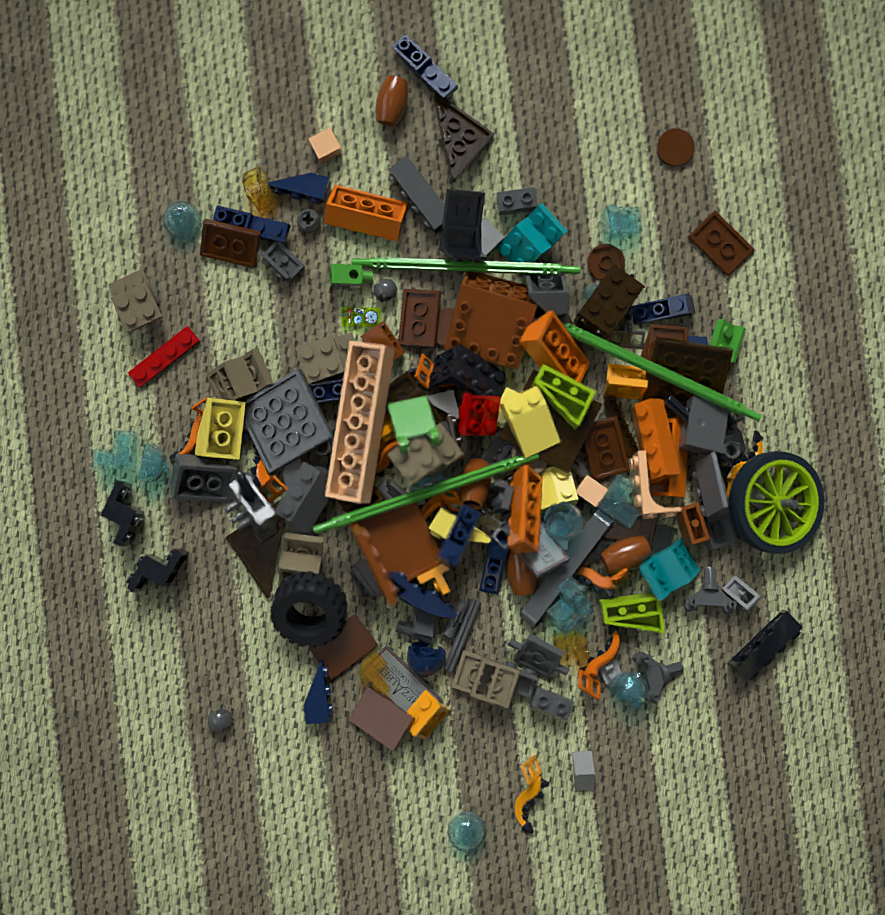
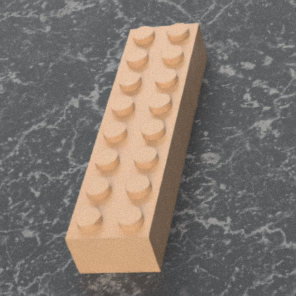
M355 341L349 342L325 497L358 503L371 502L395 348Z

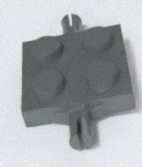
M529 634L522 643L512 638L510 639L508 646L518 650L514 662L536 671L537 674L547 679L555 671L565 676L569 673L570 669L560 664V660L564 655V651L532 634Z

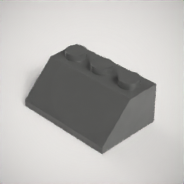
M563 273L561 275L525 274L528 294L534 302L545 312L553 311L556 316L568 314L569 292Z
M711 452L695 463L696 470H693L695 481H699L700 485L697 488L699 499H703L704 503L701 506L702 515L707 517L709 522L730 518L731 513L720 463L716 453Z
M303 462L274 512L287 521L310 532L330 497H325L328 475Z

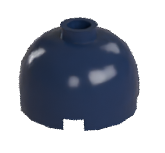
M425 642L412 643V647L409 645L407 650L409 668L420 677H428L438 673L443 667L446 658V651L442 647L438 646V649L427 647L429 644Z

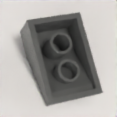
M176 454L170 482L173 499L230 502L229 484L235 481L237 468L197 455Z

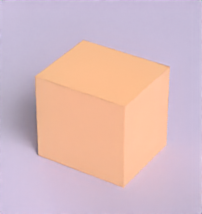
M331 128L309 138L310 145L320 164L342 153L341 147Z
M588 475L582 479L576 488L577 496L592 507L597 506L608 490Z

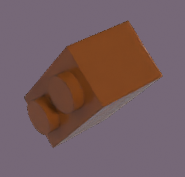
M699 502L681 507L682 511L677 513L676 519L685 546L709 540L710 537Z

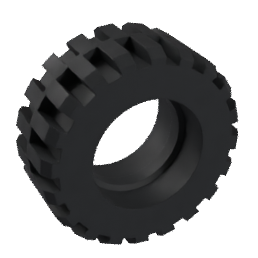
M308 571L305 574L298 572L296 576L292 574L286 577V580H282L275 591L270 608V619L274 623L273 627L276 632L279 631V635L283 639L287 638L288 642L293 645L296 643L299 644V647L309 646V648H315L316 645L323 646L327 644V641L332 642L342 631L348 607L347 597L342 592L341 586L338 583L335 584V580L332 578L324 577L325 574L319 573L318 575L314 574L313 571ZM300 602L313 603L319 606L325 614L317 617L306 616L298 612L293 605Z

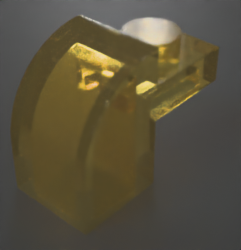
M258 166L243 173L242 184L249 202H253L261 215L277 208L278 204L268 189L269 180L261 166Z
M572 629L552 634L557 648L564 652L574 649L579 665L581 667L588 665L587 659L590 657L586 647L582 648V646L589 642L584 635Z
M375 649L361 663L359 676L364 686L371 681L373 683L371 685L376 692H382L385 695L390 690V686L378 673L388 662Z

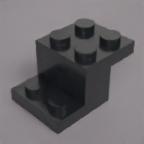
M116 480L100 516L121 525L113 544L128 546L134 542L137 535L134 532L137 526L140 527L145 516H143V510L124 502L125 499H129L132 493V489H130L132 484L121 480Z
M183 548L171 550L166 561L154 554L141 556L136 563L137 570L134 574L131 573L126 581L128 584L126 589L132 593L139 592L147 579L162 587L170 586L189 552Z

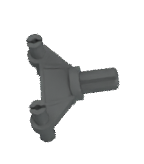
M706 567L705 584L702 585V588L686 600L684 609L690 612L695 610L697 606L723 607L722 611L724 614H731L736 610L737 603L734 600H730L719 589V585H716V568Z
M644 652L634 654L632 657L635 658L633 659L634 662L643 665L649 690L642 693V696H644L642 698L648 702L659 701L661 699L660 692L665 681L670 676L682 673L684 669L681 662L669 665L660 664Z

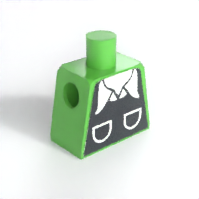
M331 264L330 290L360 289L362 283L373 282V272L362 271V265ZM349 275L355 276L356 279H352Z

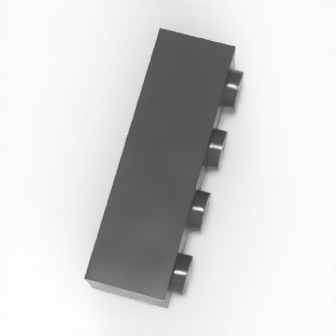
M405 156L389 168L390 175L388 178L394 186L398 185L401 188L400 194L406 201L410 200L413 204L411 208L417 216L420 214L423 217L424 221L422 222L428 230L432 229L435 233L442 228L445 205L409 157Z

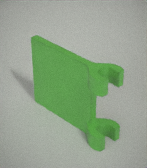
M427 396L388 404L401 454L409 452L407 439L429 435L432 446L440 445L439 433L434 423Z

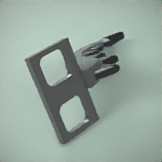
M631 305L624 315L623 330L614 329L610 334L609 342H611L614 333L623 334L622 342L613 344L622 348L643 349L645 331L632 330ZM642 335L641 344H631V336Z
M480 509L478 512L481 514L477 522L493 525L497 530L491 537L505 550L509 546L508 542L503 545L496 538V535L503 531L508 537L510 536L509 518L505 521L500 513L495 515L490 509H487L486 512Z

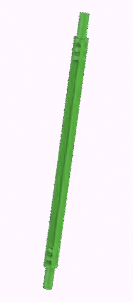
M352 258V265L370 266L373 269L539 275L580 274V266H561V264L497 261L473 263L469 260L455 262L440 259Z
M561 322L573 338L733 413L742 414L757 422L762 417L761 414L746 408L744 404L577 326Z
M536 453L528 458L515 456L514 458L503 460L381 503L346 513L345 515L332 518V521L314 526L315 533L318 534L333 528L336 530L522 467V464L539 459V455Z

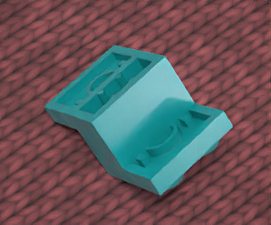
M541 203L526 219L515 225L496 248L508 262L535 263L554 247L567 233V230L546 206Z
M682 538L675 540L669 547L651 555L639 567L642 577L648 581L652 594L657 596L659 601L666 598L670 592L690 583L701 571Z

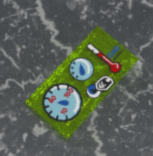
M342 307L341 326L375 327L380 323V308Z

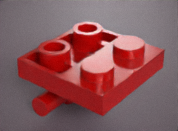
M464 392L458 418H460L458 431L460 434L495 435L501 397L471 395V393Z

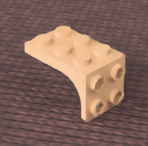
M638 451L633 454L632 458H630V469L634 473V477L631 478L632 489H635L633 507L637 509V516H642L643 519H654L658 517L657 515H662V518L677 516V513L682 511L681 507L665 508L656 504L651 498L646 451Z

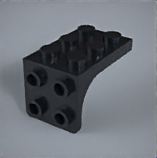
M447 189L439 250L445 256L450 257L452 261L462 262L463 259H469L470 262L480 263L481 260L487 259V256L482 253L480 247V228L485 193L482 191Z
M459 344L435 357L434 367L429 376V387L435 388L439 385L450 384L459 386L472 395L501 397L506 374L462 344Z

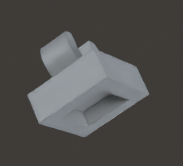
M615 658L599 669L605 684L624 677Z

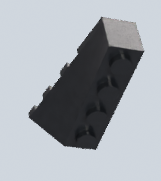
M782 609L727 663L744 680H753L759 674L758 670L760 668L768 666L773 661L772 657L776 653L779 654L785 650L788 641L794 640L800 635V630L803 627L787 610Z

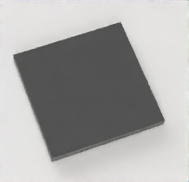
M297 368L244 401L246 402L244 424L269 474H273L334 437L301 369Z

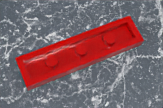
M187 325L127 373L137 386L141 388L199 343L200 340Z

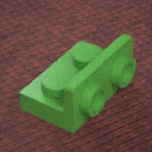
M717 319L710 345L733 348L731 364L736 362L745 327L735 326L724 319Z

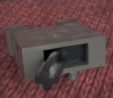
M672 395L665 400L664 404L683 420L679 449L703 455L715 452L717 458L725 463L740 455V446L734 441L724 444L726 426L738 424L744 420V415L734 413L736 415L735 419L731 411L695 396L688 399L685 406ZM726 448L730 450L731 456L727 454Z
M237 473L235 481L229 484L231 503L224 508V511L229 513L236 509L238 513L231 518V522L235 524L241 521L237 524L238 530L246 528L251 524L253 533L262 543L278 532L276 528V514L246 473Z

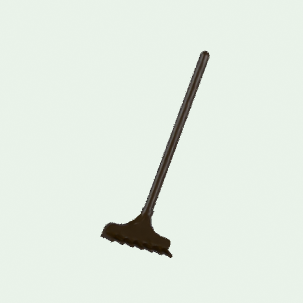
M611 397L604 402L607 417L617 416L626 455L632 457L633 454L640 450H638L637 442L632 437L633 433L628 428L629 425L626 424L625 416L620 411L621 407L618 406L617 399ZM584 444L582 445L580 451L585 449ZM513 474L501 480L511 484Z

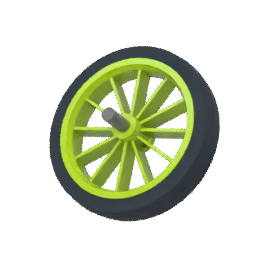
M772 451L754 456L739 469L730 488L729 509L732 524L745 543L762 552L781 554L801 548L816 533L824 512L823 486L815 469L802 457L788 452ZM775 466L773 484L768 469ZM784 467L790 470V473L782 485ZM760 474L768 491L755 482ZM797 477L801 485L788 492ZM752 487L765 496L763 500H749ZM803 491L804 503H798L797 500L789 499ZM749 502H762L764 507L750 515ZM798 505H804L801 517L790 510L789 507L797 508ZM767 512L758 528H756L752 520ZM786 513L798 522L793 530ZM771 521V534L769 538L763 535ZM780 521L786 534L779 538Z

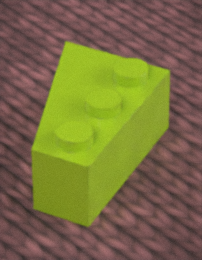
M544 364L532 384V387L538 386L543 398L574 429L579 426L596 391Z
M652 592L599 600L601 618L605 624L665 634L661 600L659 601Z

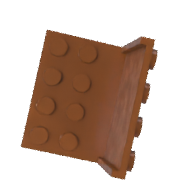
M466 272L460 287L444 349L449 350L462 344L486 361L518 370L524 352V347L520 340L526 328L532 324L537 303L529 297L527 285L482 272Z
M416 502L349 525L381 592L390 606L397 602L395 596L398 595L395 589L397 586L387 579L389 578L388 574L390 571L404 573L408 577L407 581L441 565L434 561L439 549Z

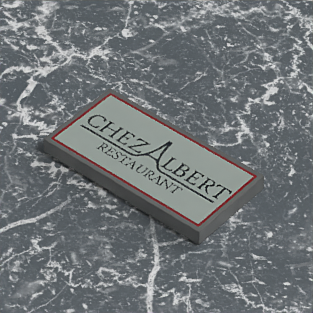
M511 509L501 513L505 521L511 516ZM541 519L539 552L519 554L536 579L568 563L570 560Z
M387 645L360 672L380 694L406 712L425 690L438 701L442 699Z

